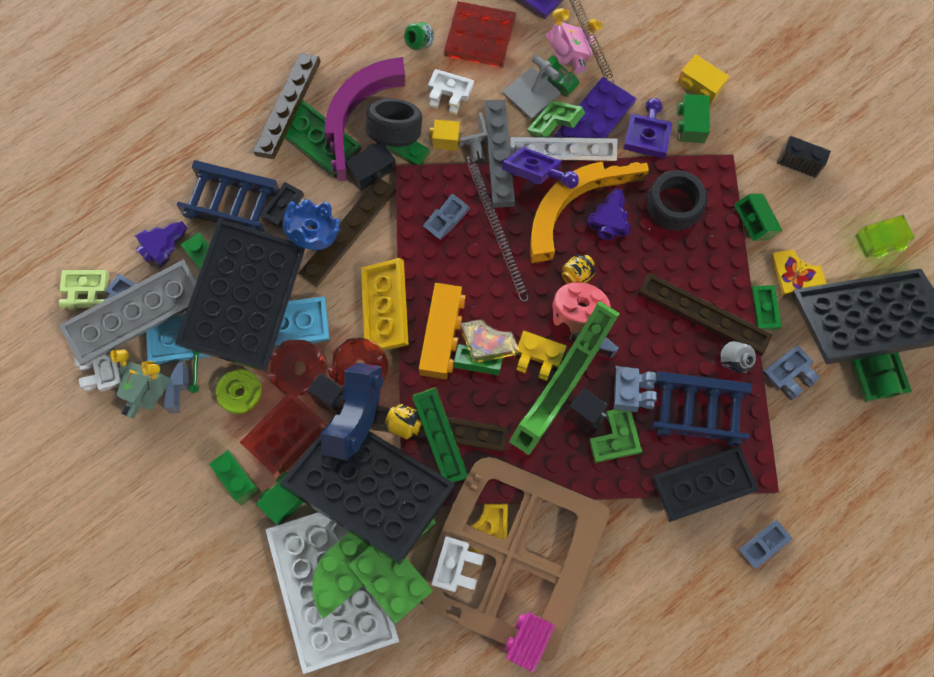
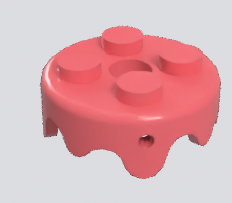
M582 282L568 283L562 286L555 294L552 304L554 324L557 326L564 322L569 326L572 333H579L599 301L611 308L609 299L600 289L593 285ZM577 303H583V304H585L587 307H582V306L578 305Z

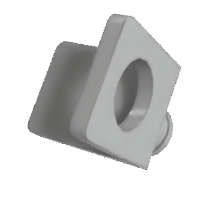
M482 112L478 113L477 119L481 133L459 138V148L469 147L473 159L472 163H478V158L480 163L486 160L481 143L487 141L488 134Z

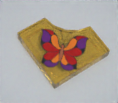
M483 319L461 323V331L474 363L518 354L519 348L512 332L493 330L486 325Z

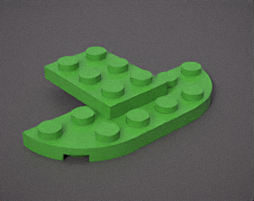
M434 519L430 522V524L425 529L423 534L426 533L431 527H433L436 524ZM348 533L324 554L315 570L312 587L314 604L323 620L363 586L394 625L433 591L407 558L399 565L352 533Z

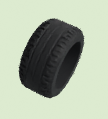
M393 98L378 100L367 109L366 132L372 140L385 146L403 147L411 145L421 135L422 113L417 106L405 100Z
M680 170L668 171L659 176L650 188L646 203L648 213L657 225L659 224L660 227L662 226V228L673 231L688 229L698 222L707 206L706 188L700 179L691 173ZM667 189H679L689 195L694 209L685 213L673 212L663 205L659 194Z

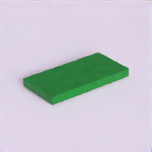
M303 100L285 139L332 177H335L337 173H333L332 160H336V154H331V145L326 144V117ZM344 132V155L346 162L352 155L358 154L362 150V145Z

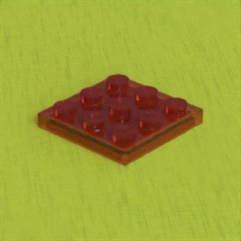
M458 1L444 48V56L503 68L516 19V12Z

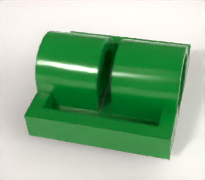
M898 352L850 360L865 403L912 392Z

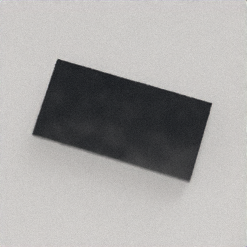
M740 446L651 477L669 523L759 491Z

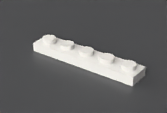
M510 137V155L526 147L558 160L617 161L618 139Z

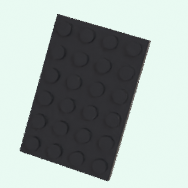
M218 219L175 346L266 372L305 248L295 245L290 240Z
M921 268L793 290L792 297L826 365L934 346V288Z
M370 431L361 444L360 449L348 460L323 455L320 434L280 482V486L399 565L404 561L455 488L453 482Z

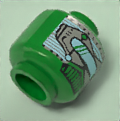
M426 22L409 24L404 32L405 43L412 50L429 48L434 41L432 27Z

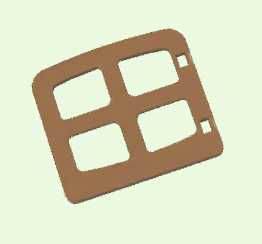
M491 457L480 459L473 465L435 546L424 579L433 591L422 600L424 606L434 614L506 645L509 637L514 638L518 629L511 624L499 620L496 614L513 572L516 569L528 571L554 584V590L541 618L554 624L555 627L540 658L544 662L553 660L609 519L610 512L608 507L499 459ZM490 479H496L524 492V498L509 535L502 540L472 528L467 524V520L480 493ZM542 501L562 507L577 516L573 538L565 562L562 565L539 557L525 549V541ZM445 537L469 543L470 547L491 555L496 560V567L478 608H472L444 595L443 588L432 585ZM449 604L463 609L460 617L446 612Z

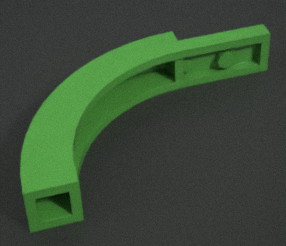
M600 301L596 304L551 381L518 425L509 441L511 444L530 455L580 381L620 313Z

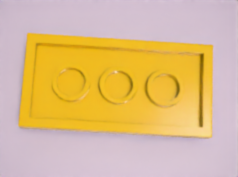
M396 258L361 267L364 351L374 353L409 345L404 260Z

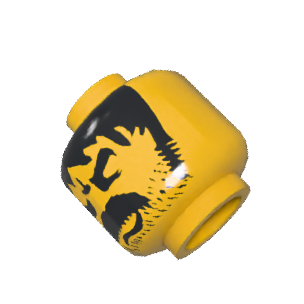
M575 254L562 266V278L567 284L573 282L587 283L595 275L593 267L595 263L588 255Z
M399 404L396 408L392 407L385 421L390 433L404 439L410 438L413 433L417 435L422 426L418 411L404 404Z

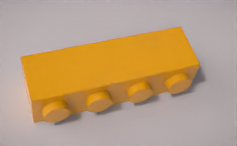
M435 283L419 365V373L422 376L447 379L448 373L453 372L454 359H451L452 351L457 350L458 344L455 331L456 329L460 330L462 316H458L459 309H464L466 295H462V287Z

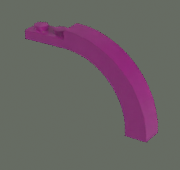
M403 57L382 60L362 68L347 79L334 95L326 115L325 136L326 144L331 145V154H336V160H332L333 173H337L338 181H347L344 130L350 115L362 101L371 95L390 88L405 87Z

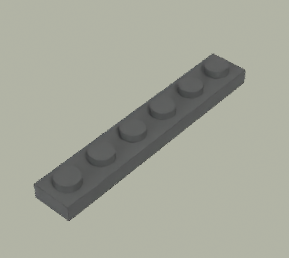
M485 100L493 208L515 207L513 176L509 172L502 170L503 161L511 156L506 101Z

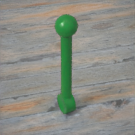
M192 351L194 353L193 377L189 391L197 393L199 391L197 373L200 353Z

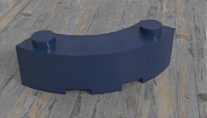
M356 363L344 371L342 400L345 403L341 414H336L329 426L321 432L323 455L348 460L360 449L377 411L380 391L383 386L381 366Z

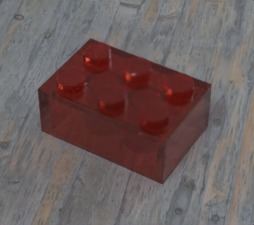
M289 391L240 443L278 478L316 440L325 429L326 424L298 397Z

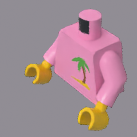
M563 8L556 9L553 12V19L556 21V24H553V29L546 36L559 62L573 66L575 73H582L587 68L585 62L593 55L589 42L582 28L562 22L569 19V10ZM591 19L587 22L590 23L592 31L595 32L602 29V21L596 22L597 19Z

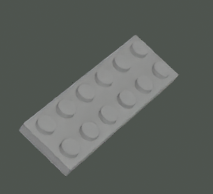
M182 260L60 324L59 327L79 364L84 366L186 311L196 285V280L186 262Z

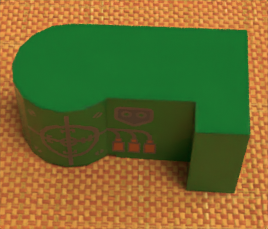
M552 55L547 61L551 63V67L559 75L555 80L548 76L547 81L557 88L561 95L567 97L579 86V80L572 72H568L566 68L558 63L557 57Z

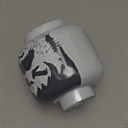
M733 341L724 346L720 358L725 369L743 374L750 371L754 366L756 354L750 345Z

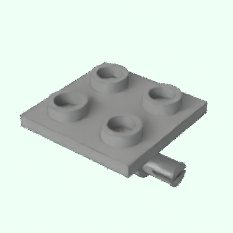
M538 54L533 57L532 62L540 68L539 73L531 67L502 93L531 120L544 110L552 100L554 101L561 95V92L547 81L548 76L555 80L559 73L551 67L549 61L545 62Z

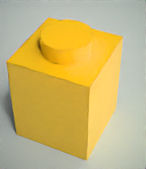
M435 120L434 128L430 127L429 140L433 142V149L458 151L460 122Z

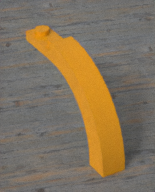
M603 162L593 163L574 171L579 176V183L575 188L568 189L563 186L562 181H558L543 198L533 221L530 240L531 263L553 260L555 253L553 228L562 210L573 199L596 188L645 181L649 172L647 163L640 164L635 162L628 166H611L607 169H604Z

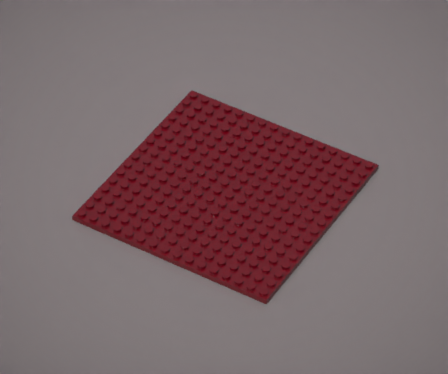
M734 154L666 156L665 159L659 157L617 158V161L560 160L561 165L558 171L564 173L598 162H603L604 169L611 166H628L635 162L640 164L647 163L649 172L645 181L600 187L587 191L573 199L562 210L553 228L555 249L553 260L531 263L530 256L533 221L543 198L559 180L549 177L541 184H534L520 176H513L515 207L492 208L495 209L492 213H497L495 216H498V218L491 220L490 223L489 216H487L482 202L486 199H491L489 202H492L489 162L396 166L397 258L404 260L409 343L407 346L399 347L400 404L417 410L412 398L413 394L436 387L448 418L508 428L504 452L457 445L468 474L477 461L482 458L491 457L595 501L659 498L651 479L652 476L738 447L728 445L727 441L676 434H670V436L656 435V432L650 431V426L654 421L659 422L662 390L659 389L660 387H654L652 390L639 387V393L646 391L657 393V400L654 402L653 409L639 407L637 412H631L642 452L636 455L595 463L589 440L611 434L607 416L596 431L592 428L588 434L565 416L570 405L583 388L607 404L604 410L605 413L614 410L616 366L639 369V374L646 372L657 374L659 371L752 383V393L741 400L740 433L750 434L749 439L741 443L740 447L759 488V491L749 495L779 493L761 356L756 354L755 364L747 373L741 374L727 370L722 366L720 354L724 346L732 341L638 295L646 277L651 273L757 326L742 218H740L741 215L738 214L739 211H736L737 207H734L735 203L740 201ZM473 164H477L476 167L479 168L476 170L480 171L478 174H481L478 178L484 181L481 185L485 186L483 188H487L486 191L480 192V194L488 192L486 195H490L486 199L480 198L479 191H477L478 188L474 184L475 181L469 170ZM680 170L691 173L700 179L707 191V206L701 218L695 225L685 230L673 231L662 228V226L660 227L659 224L657 225L652 220L647 210V196L653 182L668 171ZM614 188L622 189L625 198L623 208L628 213L627 221L630 223L629 236H615L612 240L602 239L597 235L596 230L586 225L590 213H595L597 206L605 203L607 195ZM667 189L659 194L663 205L673 212L685 213L694 209L689 195L679 189ZM453 193L467 204L470 209L456 226L440 240L423 225L436 209L439 210ZM499 223L501 224V225L498 226V227H494V228L492 227V226H495L496 224H499ZM499 227H502L501 230L495 231V233H498L499 231H504L503 233L497 235L494 234V230H496ZM505 234L504 237L498 238L499 241H497L496 237ZM506 245H509L508 248L502 249V251L511 249L510 251L504 253L501 252V248H503ZM510 252L512 253V254L509 255V256H505V259H504V256H503V255H506V254H508V253H510ZM575 254L588 255L595 263L593 266L595 275L587 284L600 289L609 299L611 308L620 313L606 336L619 349L613 358L595 355L554 421L530 455H528L509 441L520 422L531 410L558 369L551 368L547 381L538 378L543 363L530 359L525 373L517 371V365L521 356L515 354L523 331L566 345L561 363L563 362L574 342L569 339L571 331L566 323L562 322V324L557 326L554 324L552 304L557 291L567 284L562 278V266ZM511 260H515V261L512 262V263H508V266H510V265L516 263L515 266L510 267L509 269L511 270V269H513V268H515V267H518V269L513 270V271L510 272V270H508V267H507V263H506V262H509V261H511ZM522 278L521 281H517V282H515V284H519V283H521V282H524L523 284L517 285V286L514 285V281H516V280ZM435 283L462 287V295H466L464 309L460 308L458 315L462 316L460 330L456 329L455 331L458 344L472 346V341L476 340L474 332L478 326L486 329V338L489 337V340L497 335L507 338L501 346L494 347L495 351L503 352L499 375L454 367L453 372L448 373L447 379L420 375L419 365ZM521 286H525L524 288L519 289L518 292H517V289H516V288H520ZM577 303L578 305H580V306H582V307H587V306H586L585 304H583V303ZM457 350L452 351L451 359H454V361ZM674 389L671 391L670 424L683 425L685 399L683 390ZM697 392L694 394L693 427L706 428L708 396H706V393ZM720 395L718 397L716 430L730 431L732 399H729V396ZM400 437L401 451L441 475L428 439L416 437L404 439ZM466 478L453 482L455 488L442 506H453ZM490 479L480 493L475 505L522 503L524 492L496 479Z

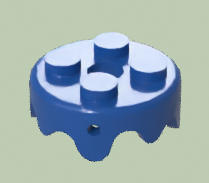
M306 199L298 206L293 201L289 203L282 224L285 235L295 245L309 250H322L331 246L336 240L340 220L333 218L332 207L328 202L316 205Z

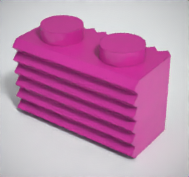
M526 611L525 615L520 614L515 624V628L518 629L514 638L509 637L504 651L507 652L506 659L534 673L555 625L529 611Z

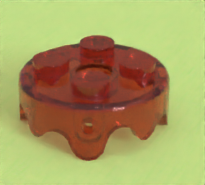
M349 338L333 351V361L328 369V374L331 379L344 387V371L355 365L358 360L364 361L365 364L381 366V375L384 383L388 374V359L382 347L376 342L366 338Z
M286 340L271 355V369L268 373V378L285 395L294 397L310 395L308 389L320 373L327 376V359L323 351L312 342L306 340ZM298 362H302L305 365V371L301 375H297L294 371V367Z

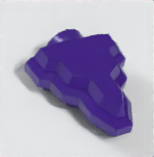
M614 188L607 195L605 203L598 205L595 213H590L586 225L596 230L597 235L602 239L612 240L615 236H629L630 223L627 221L628 213L623 208L625 198L622 189Z
M183 221L170 223L164 228L155 227L150 231L143 230L135 235L140 243V246L136 249L147 263L153 260L159 267H162L169 261V255L175 250V243L182 239L187 226Z

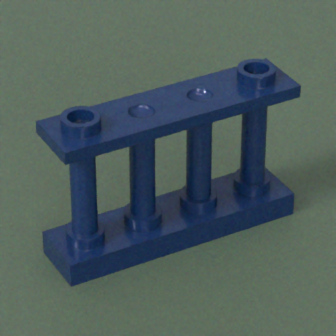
M194 160L191 168L198 180L189 203L177 202V207L182 215L188 219L198 218L217 223L218 219H222L265 232L261 222L258 221L267 197L275 196L279 190L276 180ZM210 180L217 182L218 186L209 209L198 207L197 205L205 184ZM230 185L238 188L230 213L218 212L226 187ZM249 191L258 192L259 195L250 219L238 217L246 193Z
M657 372L654 387H660L659 389L662 390L659 422L654 421L652 423L650 431L656 432L658 436L676 434L727 441L728 445L740 446L741 443L749 439L750 434L740 433L741 400L752 393V383ZM674 389L683 390V393H685L683 425L669 423L671 391ZM697 392L706 393V396H708L706 428L692 426L694 394ZM720 395L729 396V399H732L730 431L716 430L717 402Z

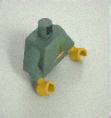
M112 350L110 358L114 363L120 362L118 368L122 377L117 396L127 401L121 414L134 419L140 407L148 410L154 408L159 398L162 397L171 378L160 374V367L153 361L142 362V365L131 361L127 363L129 353L126 350Z

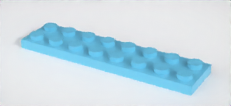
M325 296L288 302L274 349L330 341ZM185 315L175 316L146 332L148 361H153L155 364L194 360L192 350L175 346ZM202 353L199 354V359L212 357Z

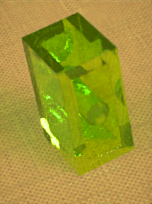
M904 215L864 226L855 235L865 258L872 256L880 258L892 250H895V252L902 251L909 247L908 243L915 238Z

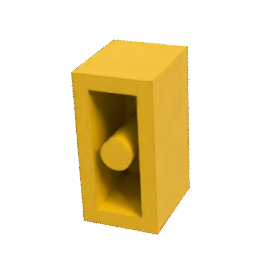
M695 54L682 69L677 83L695 95H709L710 104H712L725 88L730 76Z

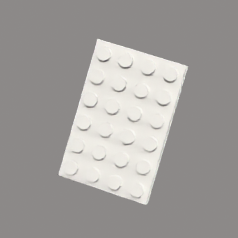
M320 512L265 529L303 674L400 642L395 625L363 586L324 620L315 607L312 594L315 570L324 554L350 533L349 531Z

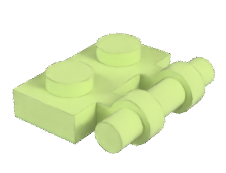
M62 270L59 291L62 294H68L67 299L59 300V307L68 308V310H78V308L90 309L102 303L105 299H98V294H107L105 290L108 288L109 272L107 270ZM78 294H88L87 299H78Z

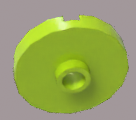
M236 369L224 374L216 387L219 405L228 413L235 415L247 414L254 410L260 403L263 395L262 385L258 377L251 371ZM238 390H244L241 396H237Z

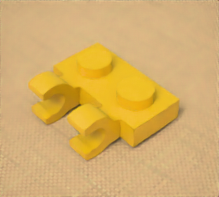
M523 331L515 353L521 356L517 365V371L525 373L530 359L543 363L538 378L547 381L551 368H559L566 345Z

